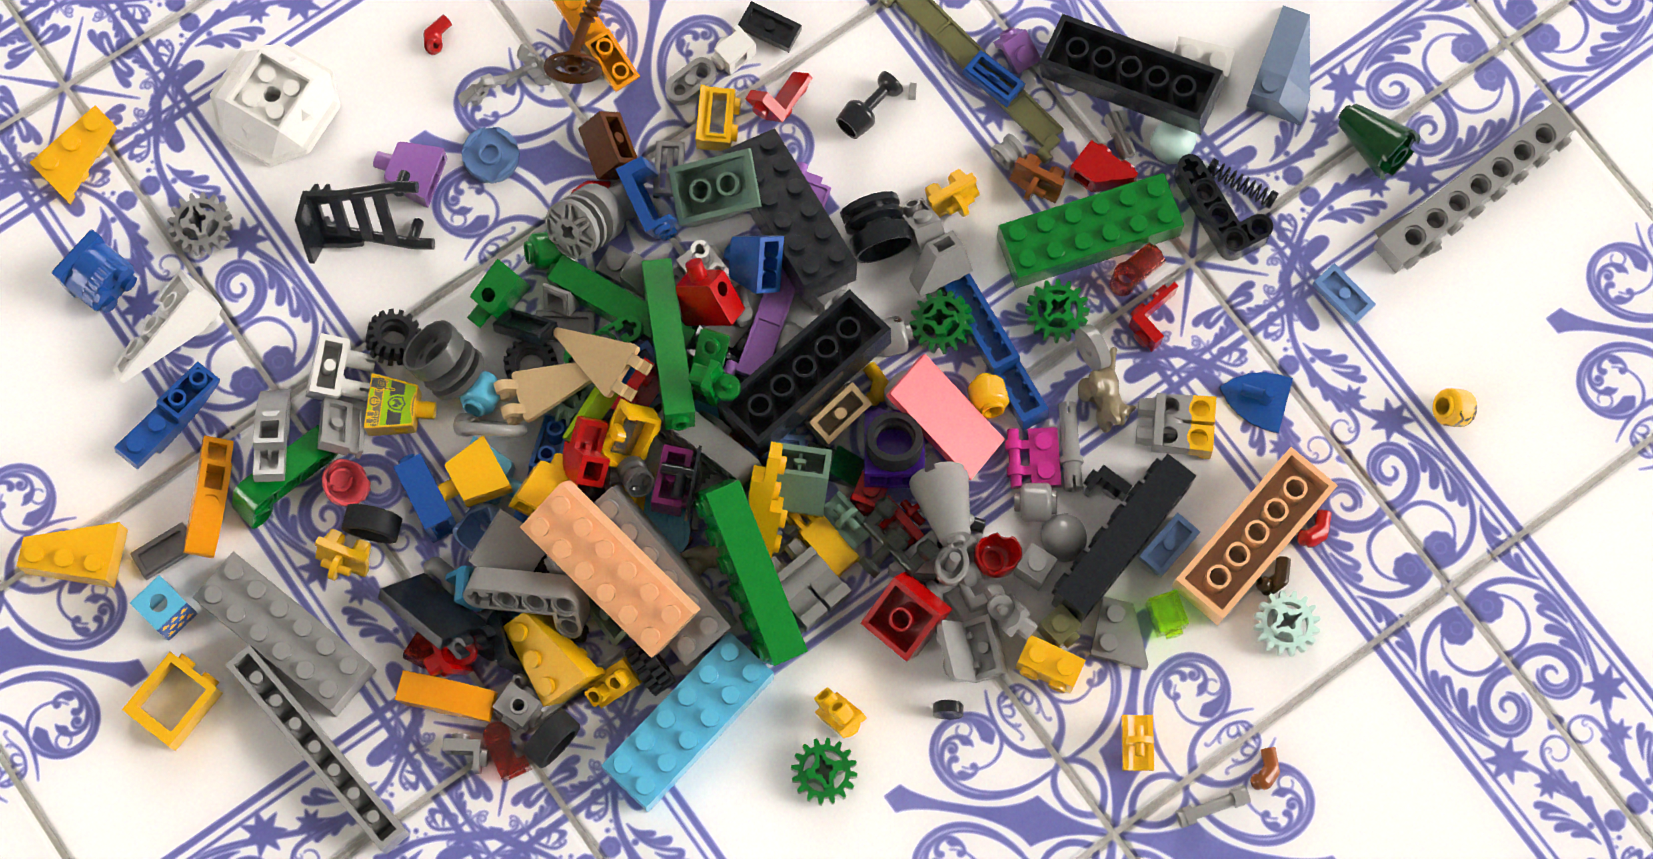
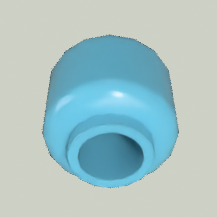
M484 371L471 388L459 396L462 408L467 413L476 417L493 413L500 400V394H496L493 384L498 381L497 377L490 372Z

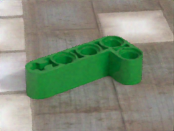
M319 425L287 447L285 481L254 482L252 473L234 489L232 508L252 529L258 528L268 520L273 512L274 503L338 455L337 453L317 449Z

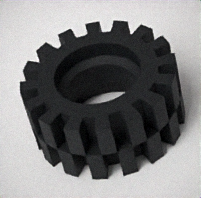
M389 309L388 314L382 310L379 311L378 316L374 315L371 322L369 321L365 339L367 351L371 350L370 356L373 359L378 355V362L381 364L384 360H388L387 366H393V361H397L398 366L403 365L404 352L409 342L421 330V328H418L419 323L417 320L412 322L413 316L410 313L406 317L403 316L404 310L399 309L398 314H394V309ZM387 331H395L403 335L405 340L398 344L389 343L382 338V334Z
M515 340L512 342L513 347L507 348V356H504L503 359L504 370L508 379H512L513 372L520 371V362L527 355L540 357L543 363L542 367L559 365L553 347L546 342L539 346L525 341L518 343Z
M637 643L624 651L633 670L654 696H657L676 683L673 673L659 653L651 658Z

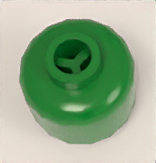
M547 231L532 233L528 241L524 242L525 260L527 264H531L536 270L548 269L552 263H557L562 256L556 245L549 239Z

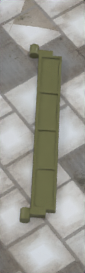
M879 0L886 8L891 7L895 2L962 69L967 66L980 50L985 52L934 0ZM981 61L978 62L989 72H992L996 76H998L999 79L1003 81L1005 84H1007L1009 87H1011L1012 89L1015 88L1013 85H1011L1009 82L1003 79L1000 75H998L984 63H982ZM1024 89L1018 93V96L1011 101L1008 107H1005L989 95L1041 146L1035 155L1047 165L1053 159L1049 152L1060 144L1061 140L1057 136L1063 132L1064 128Z

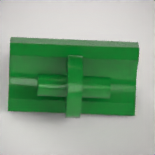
M711 359L709 366L698 363L693 364L688 380L694 384L695 393L705 395L710 405L717 407V403L720 402L719 398L724 401H730L739 395L741 390L739 380L732 374H725L720 362Z

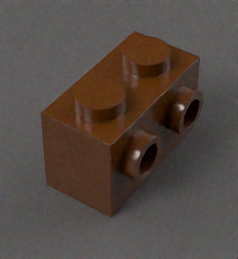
M599 111L578 128L597 179H620L616 169L637 158L620 112Z

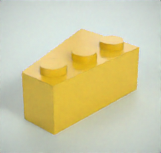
M120 522L23 537L16 567L29 575L115 588L128 529Z
M523 612L503 626L543 707L566 702L607 674L602 667H597L587 657L588 653L583 647L579 648L570 638L564 637L557 632L552 615Z

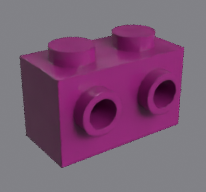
M664 444L651 499V511L681 517L682 509L687 507L689 479L686 481L683 499L677 500L671 498L675 476L660 474L662 462L694 468V450Z

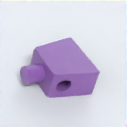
M400 141L396 144L392 155L377 151L373 167L385 171V183L396 181L401 170L408 171L410 173L409 181H418L419 192L404 193L403 196L428 208L448 158L444 148Z

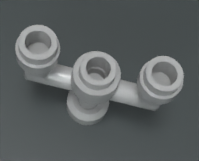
M972 532L970 539L965 545L967 554L973 552L978 544ZM975 562L969 564L965 577L953 586H944L940 582L936 583L933 580L924 583V586L941 600L943 599L942 594L959 586V593L971 614L986 607L988 601L994 595L1006 594L998 582L986 586L979 595H974L970 587L977 584L978 580L982 578Z

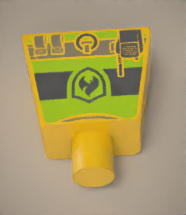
M372 373L364 429L368 436L415 433L419 418L435 419L437 403L421 401L422 392L416 384Z

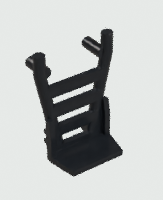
M401 170L396 181L342 190H332L330 184H326L323 189H320L319 184H314L310 191H303L296 212L295 223L309 264H315L323 248L363 247L365 241L407 249L434 250V238H419L424 226V221L420 218L413 219L408 236L397 235L386 199L387 194L402 197L404 193H418V181H409L410 173L406 170ZM372 197L382 232L373 230L364 198ZM342 201H351L359 228L350 227ZM322 204L330 205L334 218L333 222H331L329 216H324Z

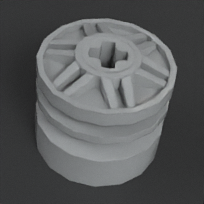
M596 183L586 184L549 208L546 214L545 227L549 239L562 254L573 259H584L621 234L624 227V212L616 196L606 187Z

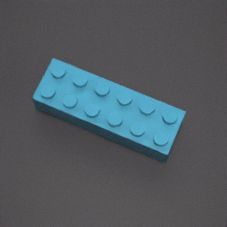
M728 632L601 765L603 770L639 805L649 812L774 680V672L731 632Z

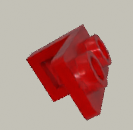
M793 72L775 99L769 92L750 90L745 99L750 103L752 111L757 116L765 120L783 123L792 113V108L798 99L807 91L813 77L809 73Z
M1175 282L1169 287L1165 284L1162 285L1152 295L1154 299L1147 305L1144 303L1139 304L1130 313L1132 318L1128 327L1134 332L1135 340L1142 347L1145 348L1147 346L1151 352L1161 345L1164 335L1148 317L1176 294L1179 286Z

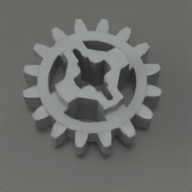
M201 192L199 198H195L193 193H190V200L187 202L180 198L179 203L181 207L171 208L175 217L167 219L170 226H173L168 229L171 237H174L173 241L176 246L182 245L185 253L193 249L196 256L200 255L201 250H205L208 255H211V248L213 246L221 250L220 241H229L230 238L226 231L233 230L232 224L228 222L233 217L229 211H226L228 207L224 201L219 203L216 195H212L208 199L205 192ZM202 208H209L212 210L206 211ZM199 216L203 220L201 226L202 232L198 228L200 222ZM195 237L199 239V241L191 240L189 238Z

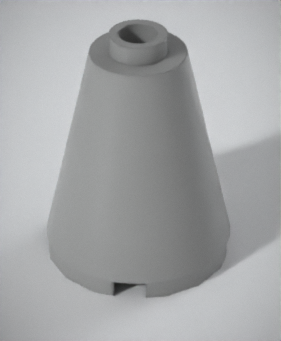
M958 462L935 463V469L925 472V468H923L911 477L909 482L910 490L942 546L949 547V549H959L965 546L971 537L969 474L967 469L965 470L964 465Z

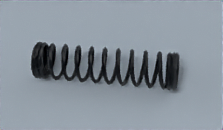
M1212 159L1207 169L1213 178L1220 172L1218 182L1225 177L1224 185H1227L1232 179L1231 189L1238 183L1236 192H1239L1244 186L1243 195L1250 190V199L1257 192L1255 202L1263 195L1261 205L1266 203L1265 207L1268 209L1272 207L1279 194L1278 192L1272 190L1265 199L1268 187H1266L1258 197L1262 183L1259 184L1252 194L1256 180L1246 190L1250 177H1247L1240 186L1244 176L1242 173L1233 184L1238 172L1235 170L1227 181L1231 167L1221 177L1225 163L1222 164L1214 175L1219 160Z

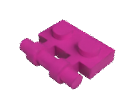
M1058 427L1028 428L1027 440L1019 439V429H1007L1005 451L1009 455V466L1006 467L1007 477L1010 478L1011 488L1020 489L1022 478L1029 477L1030 483H1048L1051 488H1061ZM1020 452H1028L1029 466L1021 465Z

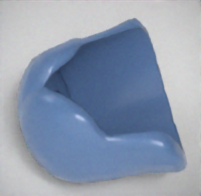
M489 502L472 506L461 521L454 526L452 532L455 539L460 545L473 552L485 533L480 528V525L483 524L489 527L501 508Z

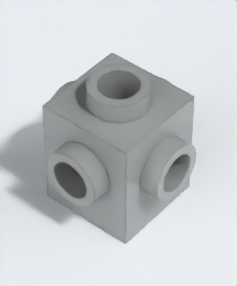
M509 682L493 705L494 710L503 716L501 722L514 731L521 728L526 732L530 726L534 728L544 714L541 711L543 705L538 700L539 697L536 691L526 685L522 690L512 682ZM520 706H524L521 711H517Z

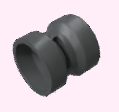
M629 456L619 463L617 475L630 496L643 497L652 491L655 480L641 457Z

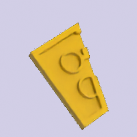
M95 105L29 163L71 205L76 197L74 195L80 184L84 183L89 176V169L95 159L101 156L117 128Z

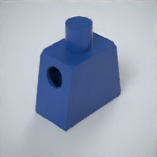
M733 236L731 244L724 251V257L729 261L730 279L755 294L780 292L784 236Z

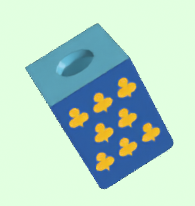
M160 575L130 602L151 626L168 641L198 614ZM165 598L167 599V606L164 610L160 612L153 611Z

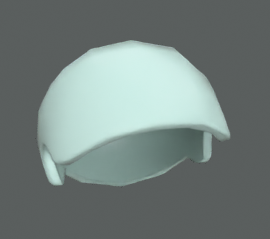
M1162 121L1151 136V151L1159 161L1169 165L1178 164L1181 157L1192 153L1196 144V133Z

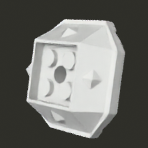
M284 43L241 48L210 93L222 140L269 167H274L282 164L284 161L309 154L340 108L332 70ZM280 95L277 101L268 102L271 96Z

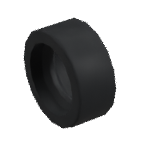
M896 411L883 413L876 417L868 426L865 447L868 458L875 466L889 472L905 471L914 466L919 460L923 448V433L920 425L911 416ZM885 430H902L910 435L912 446L909 451L903 454H886L877 447V436Z
M348 504L341 529L361 539L391 544L396 543L398 540L403 519L399 515L383 508L365 504Z
M564 709L558 710L531 736L523 749L524 754L539 768L546 767L572 742L580 730V724Z

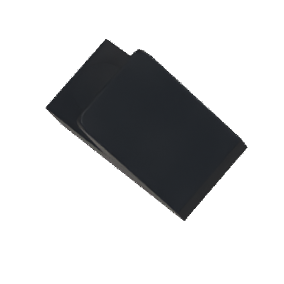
M494 610L491 612L486 625L492 626L496 631L495 635L486 638L492 646L483 651L478 649V654L490 662L496 661L501 668H506L517 675L525 669L503 627L512 619L499 610Z

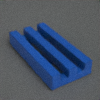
M982 50L975 55L962 72L964 76L1005 107L1011 104V101L1018 96V93L1026 85V83ZM981 61L982 63H984L986 66H988L990 69H992L994 72L1000 75L1003 79H1005L1015 88L1012 89L1011 87H1009L1007 84L1001 81L998 76H996L992 72H989L978 62Z

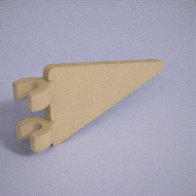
M558 327L553 331V335L607 398H611L614 393H617L631 402L637 391L621 382L630 366L646 376L653 367L652 364L637 356L640 347L635 344Z
M577 362L515 371L512 373V379H501L493 384L496 394H500L502 402L510 401L517 395L519 404H506L500 407L504 420L507 419L508 425H518L523 420L531 423L591 384L592 381Z

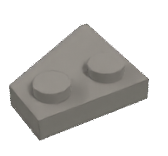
M1103 597L1089 656L1147 670L1148 660L1133 603Z

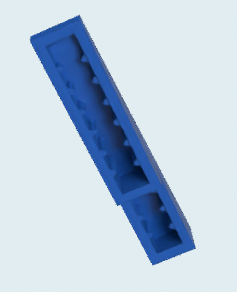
M971 274L964 275L961 279L942 286L946 294L949 291H953L955 299L961 295L965 300V304L970 305L972 309L970 315H973L975 322L968 324L973 330V334H969L989 372L1003 379L1009 396L1008 406L1022 431L1048 419V406L1020 362V355Z

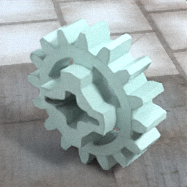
M1281 590L1278 598L1271 593L1267 597L1268 603L1262 601L1258 606L1263 612H1256L1253 617L1260 621V623L1253 627L1254 631H1261L1262 633L1257 639L1258 642L1266 640L1268 642L1266 646L1267 651L1273 647L1277 648V656H1281L1284 650H1287L1289 657H1293L1296 648L1299 652L1304 653L1307 650L1306 644L1312 646L1316 641L1311 635H1317L1320 632V628L1314 626V624L1318 623L1321 618L1320 616L1312 615L1316 605L1308 607L1306 605L1307 596H1304L1301 600L1297 599V591H1293L1287 597L1285 591ZM1286 605L1294 606L1298 610L1287 608ZM1271 611L1273 623L1270 627H1268L1267 619L1269 612ZM1297 618L1291 627L1282 626L1277 629L1283 620L1288 621ZM1306 620V631L1303 636V631L1300 627L1302 621ZM1276 637L1284 638L1288 642L1280 641Z

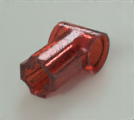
M1149 242L1127 261L1119 263L1115 267L1109 282L1112 292L1118 296L1130 295L1137 285L1166 262L1162 251L1156 245ZM1125 275L1129 277L1131 282H1122L1118 276Z

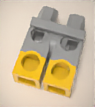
M1157 393L1155 398H1140L1137 417L1153 418V427L1137 425L1135 443L1150 446L1151 452L1195 455L1202 459H1210L1214 445L1217 397Z

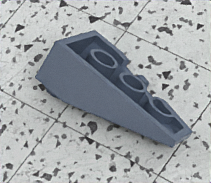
M1283 5L1246 106L1301 125L1310 100V14Z

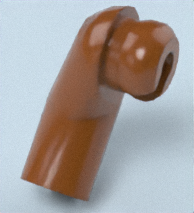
M1276 747L1261 749L1263 768L1259 771V774H1253L1250 778L1251 785L1255 790L1271 788L1280 775Z

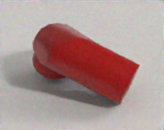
M444 14L427 27L423 33L424 48L431 55H436L442 50V34L452 26L451 21Z
M1317 510L1315 525L1307 530H1300L1298 532L1297 542L1299 545L1312 548L1324 542L1329 535L1332 512Z

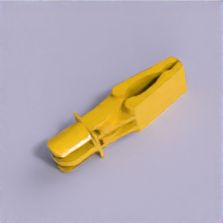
M787 513L786 523L789 526L793 524L799 529L797 536L807 548L812 546L838 577H841L844 572L860 560V556L849 546L824 515L819 517ZM801 516H803L808 521L807 524L804 522Z

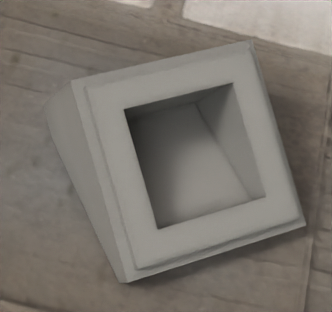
M546 283L542 285L544 308L570 317L579 306V302L571 292Z

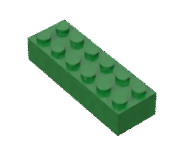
M1164 173L1000 224L996 237L1017 289L1180 237L1184 228V222Z
M726 479L695 492L697 500L693 501L694 508L699 518L704 517L708 527V529L704 530L710 546H715L719 554V557L716 558L718 568L722 575L727 574L731 584L727 586L732 601L734 603L738 602L742 613L738 615L743 629L750 631L753 642H750V647L753 654L760 658L762 662L776 666L808 652L740 480Z

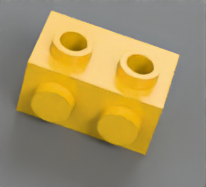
M1031 635L1024 646L1015 669L1020 670V674L1031 680L1039 679L1048 683L1047 686L1057 692L1065 693L1066 691L1071 693L1086 660Z

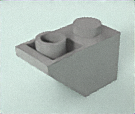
M923 198L911 199L905 202L902 206L904 215L901 217V219L906 220L914 241L912 246L919 256L927 242L945 234L941 219Z
M953 230L926 243L909 277L911 284L920 297L933 293L938 288L973 272L964 245Z

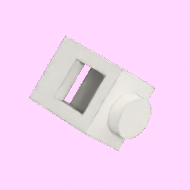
M738 24L732 27V35H726L717 42L716 48H714L715 54L711 56L715 66L721 71L724 69L730 76L756 55V43Z

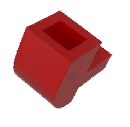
M577 415L571 441H565L563 447V468L566 476L575 484L603 488L611 460L601 453L609 423L605 420Z

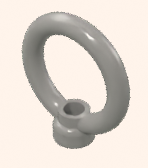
M463 412L459 413L453 422L454 432L458 436L463 437L472 435L521 437L526 435L528 431L524 424L508 425L505 421L480 420L470 413Z

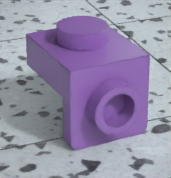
M1010 27L999 34L1000 38L993 42L996 48L1002 49L1015 74L1021 73L1041 59L1026 29Z

